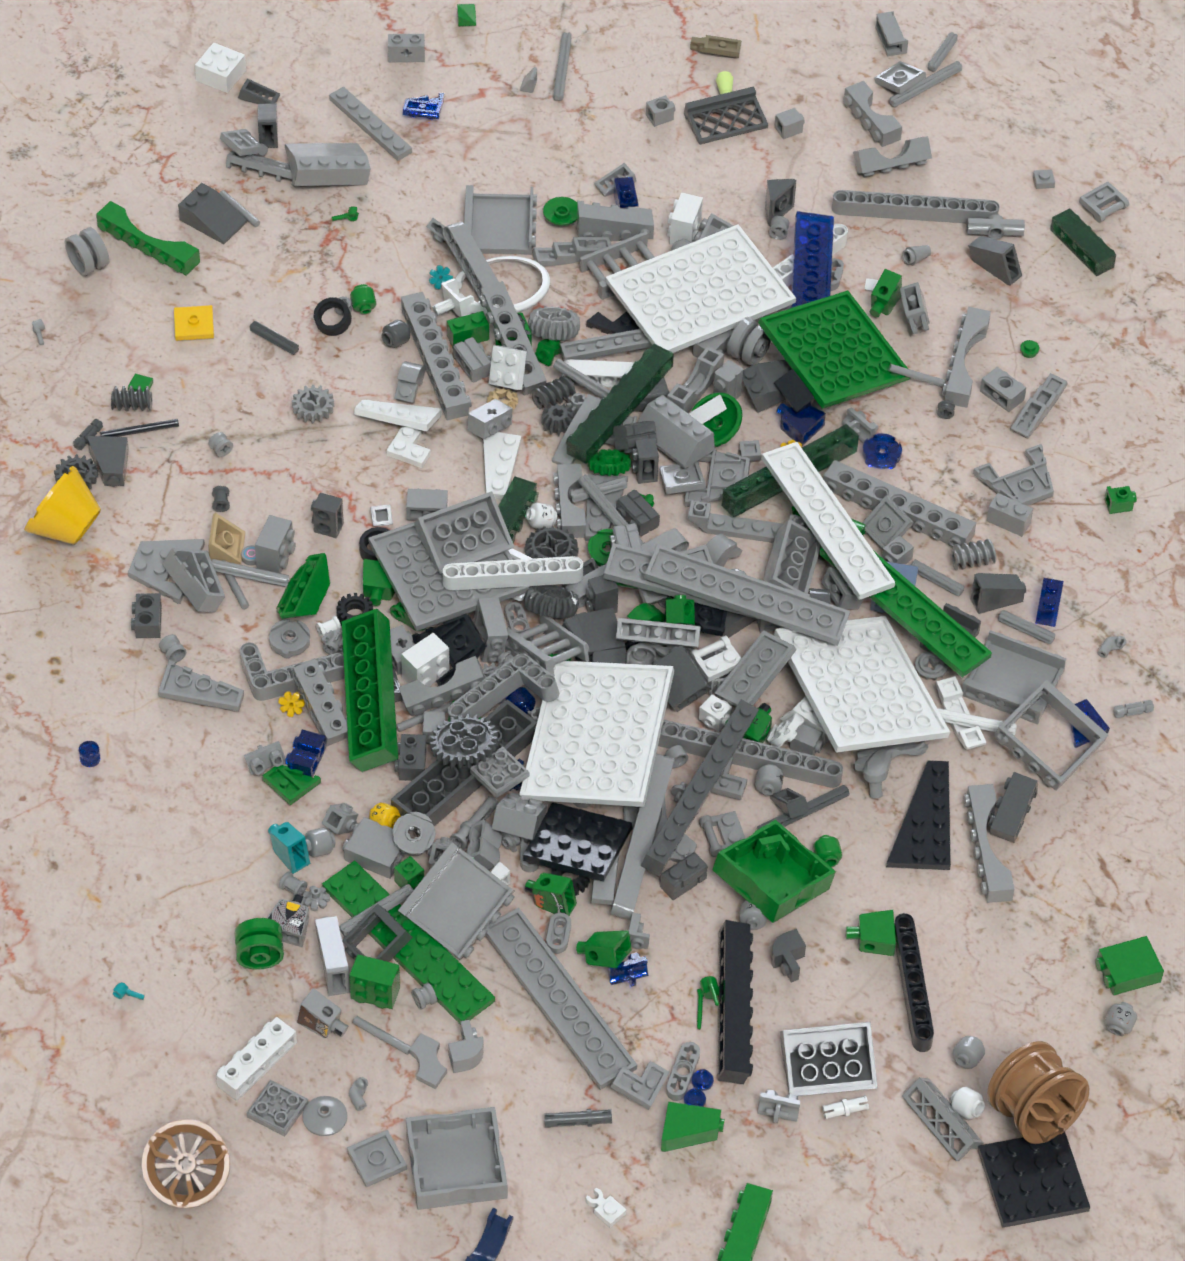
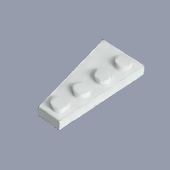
M362 400L355 407L354 415L427 432L442 416V408Z
M497 432L483 439L486 493L492 491L495 499L506 500L521 444V436Z

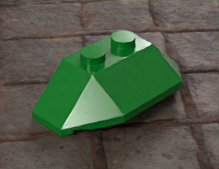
M325 553L309 555L305 560L306 562L291 577L276 608L282 619L315 615L319 611V607L330 586L327 556Z

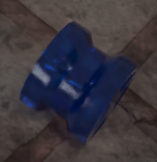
M85 741L80 744L78 752L81 764L85 767H94L99 764L101 756L98 744L94 741Z

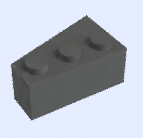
M1013 772L1012 777H1008L1005 782L1004 789H1006L1004 796L999 797L996 804L998 811L996 815L992 814L988 826L991 827V835L1015 843L1024 824L1025 816L1031 809L1032 799L1036 798L1038 794V780Z

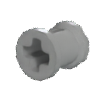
M290 871L286 872L279 882V888L293 893V896L295 894L302 896L308 885L306 881H300L295 878Z

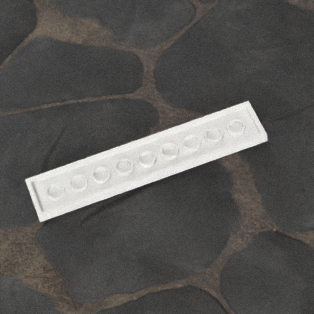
M798 442L763 453L762 461L856 597L860 600L894 588V579Z

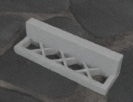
M919 1077L902 1095L956 1161H960L970 1149H978L979 1145L984 1144L962 1116L951 1108V1103L930 1079ZM917 1089L922 1093V1103H916L911 1098ZM927 1106H933L936 1109L935 1119L927 1117ZM940 1122H947L949 1125V1135H943L940 1132ZM954 1138H960L965 1144L959 1152L954 1148Z

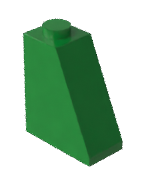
M668 1101L661 1151L667 1152L716 1141L718 1133L723 1132L725 1119L721 1118V1109Z

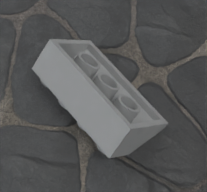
M664 395L648 403L638 422H655L657 448L684 469L715 450L714 433Z

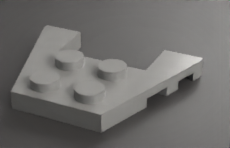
M1042 444L1025 450V456L1032 466L999 477L990 463L974 468L973 474L995 492L1028 506L1053 497L1054 490L1050 474L1047 470V462L1043 454Z
M715 448L714 451L698 460L711 462L708 487L706 489L686 491L685 507H690L691 500L708 503L746 494L750 458L726 452V454L716 451Z
M204 539L141 541L128 570V577L148 588L152 587L158 590L162 596H169L173 599V602L181 604L184 593L176 583L168 582L170 574L162 564L172 548L203 550L205 545Z

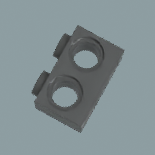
M319 493L317 499H314L311 504L314 532L337 538L344 524L343 498Z
M161 593L136 594V602H132V614H135V618H131V630H135L136 639L161 638Z

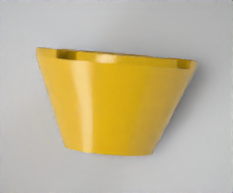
M71 466L69 468L70 472L68 474L64 473L36 508L37 512L33 519L30 518L24 528L25 531L75 545L93 524L101 512V508L77 468Z

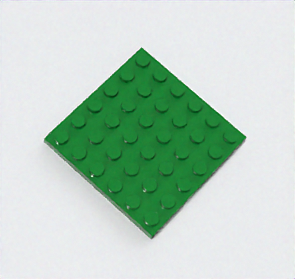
M848 290L761 317L758 321L760 327L791 368L797 373L822 409L911 379L910 377L888 371L890 364L907 368V366Z

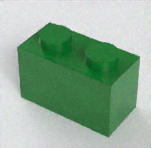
M483 311L447 320V337L452 348L455 344L464 342L471 337L477 343L490 340L489 322Z

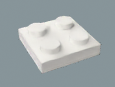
M493 345L488 384L522 390L527 351Z

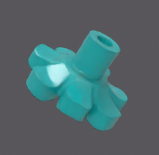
M437 265L436 271L431 269L429 272L433 276L429 278V283L434 284V288L441 289V283L453 279L452 275H448L450 269L448 267L443 269L442 265Z

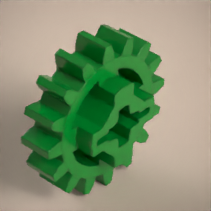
M601 449L599 452L594 451V454L589 455L588 467L589 470H594V473H599L603 476H619L620 473L625 474V471L630 470L631 458L630 455H625L624 452L616 449Z

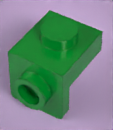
M544 339L539 341L535 352L537 360L547 366H551L554 356L561 353L560 340Z

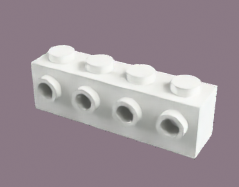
M278 1017L272 1022L266 1023L262 1031L257 1036H253L243 1050L237 1051L232 1060L218 1070L216 1075L217 1087L238 1101L297 1044L296 1031Z

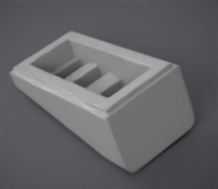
M623 163L594 184L606 197L634 184L637 180L635 174ZM606 184L608 188L605 189L602 185Z

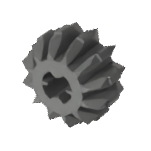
M557 402L555 406L549 404L542 412L541 423L545 431H549L551 435L553 433L560 435L561 432L566 433L574 418V413H572L571 407L566 408L565 403L561 406Z

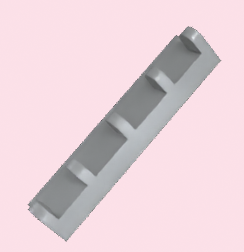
M233 150L227 155V168H231L232 163L241 165L242 172L245 173L248 168L259 170L260 177H263L265 172L277 175L276 181L281 182L282 177L292 179V185L294 186L288 163L254 154L242 157Z

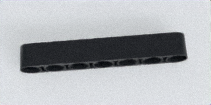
M902 913L895 918V947L912 1045L919 1052H927L932 1047L934 1029L915 922L911 915Z

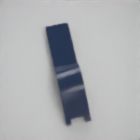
M492 1208L477 1247L470 1256H467L465 1261H496L514 1219L513 1216L509 1215L505 1219L496 1215L497 1209Z

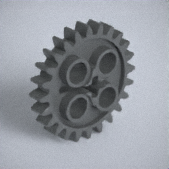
M469 714L465 718L459 715L456 720L450 717V722L443 720V726L437 725V730H433V736H430L433 756H437L438 762L443 760V765L450 762L452 768L456 764H459V768H462L463 764L470 768L471 763L479 765V760L486 762L485 756L492 757V752H496V746L499 745L496 726H492L491 721L486 722L485 717L478 719V715H475L473 718H470Z

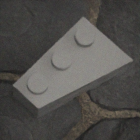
M172 548L162 564L197 611L216 612L225 598V594L208 551Z

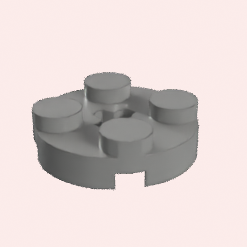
M290 619L281 620L271 628L269 635L270 646L276 653L281 654L286 659L299 655L310 646L309 628L299 620L297 622L290 621ZM286 636H294V638L292 640H287Z
M410 812L397 819L392 835L394 844L401 852L408 855H422L431 848L436 833L434 825L428 816L420 812ZM415 828L420 836L412 839L408 831H413Z

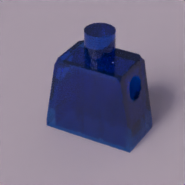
M784 403L780 404L777 408L776 413L781 416V430L792 440L800 442L802 446L825 426L826 413L815 407L810 406L798 413H795L792 407H788Z

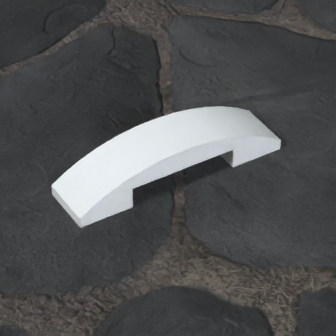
M956 677L936 681L939 697L945 710L970 714L962 698L963 691ZM950 723L955 735L966 750L986 745V740L979 726L967 727Z

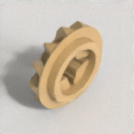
M504 387L502 389L495 388L494 391L489 392L487 403L494 399L499 400V398L506 397V400L503 399L501 402L513 408L512 410L518 405L517 393L513 392L511 388L508 390Z

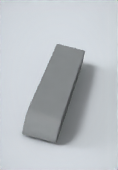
M463 222L444 226V239L478 297L481 296V288L498 283V279Z

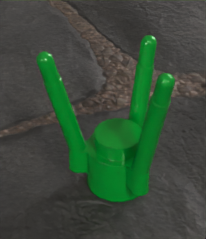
M713 976L702 978L700 980L701 988L697 989V1029L699 1030L702 1023L703 997L713 999L715 1005H719V986L717 979Z

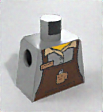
M314 988L300 1005L296 1023L323 1038H327L332 1031L342 1037L349 1027L339 1020L341 1009Z

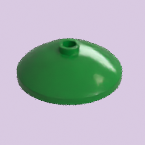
M726 393L707 395L698 401L691 410L692 412L716 396L721 395L727 409L703 423L705 427L714 433L715 447L731 440L738 432L742 423L743 413L739 402L733 396Z

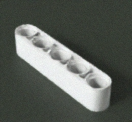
M574 359L564 361L603 387L626 388L627 383L657 378V367L651 363ZM571 379L574 386H582L581 384Z

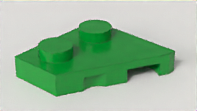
M284 765L274 766L262 775L263 781L289 805L295 803L321 783L319 776L315 775L313 778L304 775L303 771L290 769Z

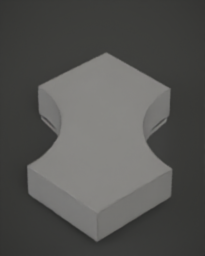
M420 1033L409 1049V1053L418 1061L420 1066L419 1072L416 1075L417 1080L436 1089L447 1074V1068L442 1066L437 1058L440 1043Z

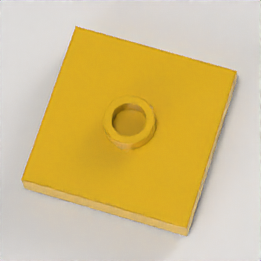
M212 305L174 308L176 341L214 338Z

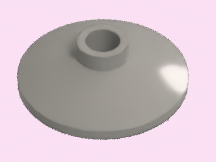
M331 1096L314 1098L303 1110V1123L311 1133L318 1136L334 1135L347 1122L345 1105L337 1098Z

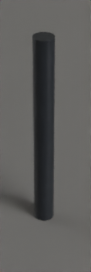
M178 419L101 431L100 436L119 437L178 427L179 422Z

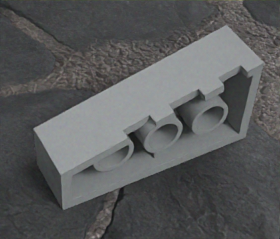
M577 200L578 237H609L610 241H622L646 231L648 239H654L652 209L636 207L623 209L618 205L612 204L611 207H606L595 202L589 205L584 204V201Z

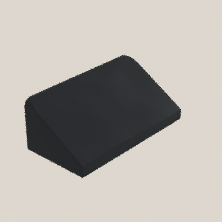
M793 369L774 382L795 413L812 406L815 399Z

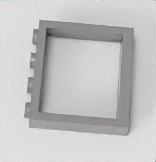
M1045 680L998 727L994 736L1000 744L1007 746L1017 759H1021L1026 763L1033 773H1037L1047 786L1057 791L1105 742L1108 734L1048 680ZM1040 698L1045 700L1093 743L1061 776L1057 775L1008 731Z

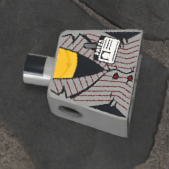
M295 894L291 901L279 900L267 919L278 922L282 927V942L303 947L309 923V908L304 905L306 899L299 894Z

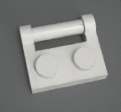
M726 635L719 638V641L704 648L690 651L691 656L708 682L730 673L741 660L740 655L731 645ZM721 648L725 650L706 660L701 658Z

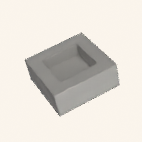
M1052 169L1034 170L1033 178L1036 189L1055 188Z
M759 440L739 441L741 456L750 458V461L761 460Z

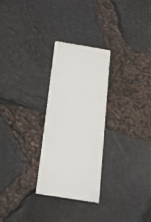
M718 395L690 412L689 415L703 424L727 408L721 395Z

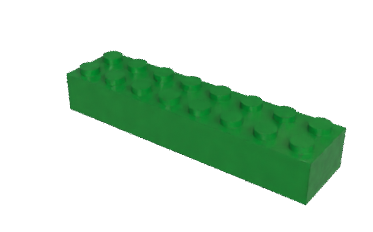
M377 608L342 621L349 762L361 772L398 760L390 620Z

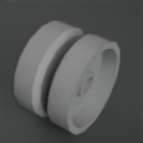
M92 227L80 231L79 236L74 234L65 238L64 243L67 255L74 268L82 276L94 272L95 267L99 269L109 264L107 248L100 235Z
M745 317L735 327L728 342L727 352L737 359L742 358L743 362L753 366L759 363L765 356L771 340L760 325H758L757 321Z

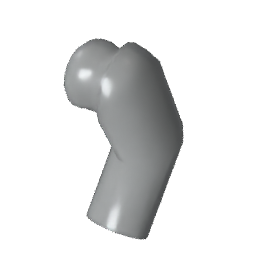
M1123 636L1108 637L1100 647L1098 655L1106 658L1110 651L1122 649L1126 645V639Z
M359 1077L355 1080L349 1090V1097L357 1111H361L367 1106L362 1097L368 1086V1081L364 1077Z

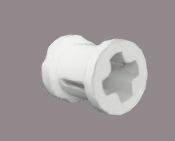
M333 616L329 621L316 624L321 639L330 630L342 632L341 624L336 616Z

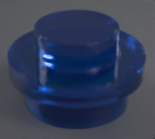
M700 1069L693 1074L691 1082L695 1089L706 1091L713 1086L714 1078L708 1070Z
M690 1089L684 1096V1104L704 1107L706 1096L700 1089Z

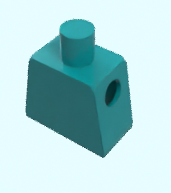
M289 822L281 825L273 824L269 827L268 833L271 837L273 850L291 873L294 874L311 864L306 839L301 832Z

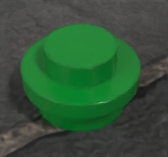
M1032 340L1022 342L1020 351L1024 357L1034 358L1039 353L1040 347L1037 342Z

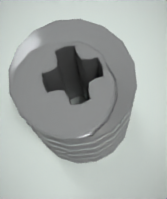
M986 539L984 542L978 540L977 543L970 542L969 545L962 543L961 547L958 544L953 546L952 562L955 570H958V564H961L962 568L965 569L967 562L971 568L974 566V561L977 562L978 566H981L982 560H984L986 565H989L990 558L994 564L996 563V551L990 539Z

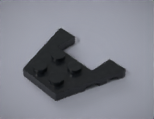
M628 311L614 322L599 312L586 321L588 328L593 329V327H596L605 334L640 329Z
M463 614L443 622V625L436 628L430 627L421 634L415 633L412 635L414 644H417L434 633L449 647V663L452 669L436 681L438 686L446 684L453 677L457 663L474 656L478 659L487 647L468 614Z

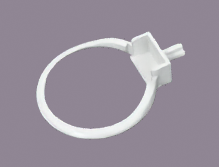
M502 256L486 260L488 264L500 261L524 262L534 266L542 274L543 283L538 292L526 301L514 304L516 312L532 307L549 290V273L541 264L534 260L518 256ZM461 271L456 278L441 283L444 301L432 306L436 316L449 310H453L459 317L481 311L486 315L487 310L481 306L480 301L477 303L472 295L465 297L462 293H459V289H461L463 280L466 277L464 271ZM494 304V305H493V306L496 307V308H500V307H501V305H499V304Z

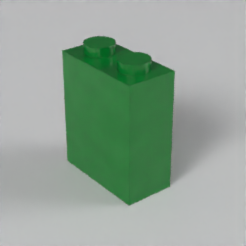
M1147 936L1101 948L1095 959L1098 971H1101L1104 976L1105 986L1107 989L1110 988L1113 996L1161 983L1164 969Z

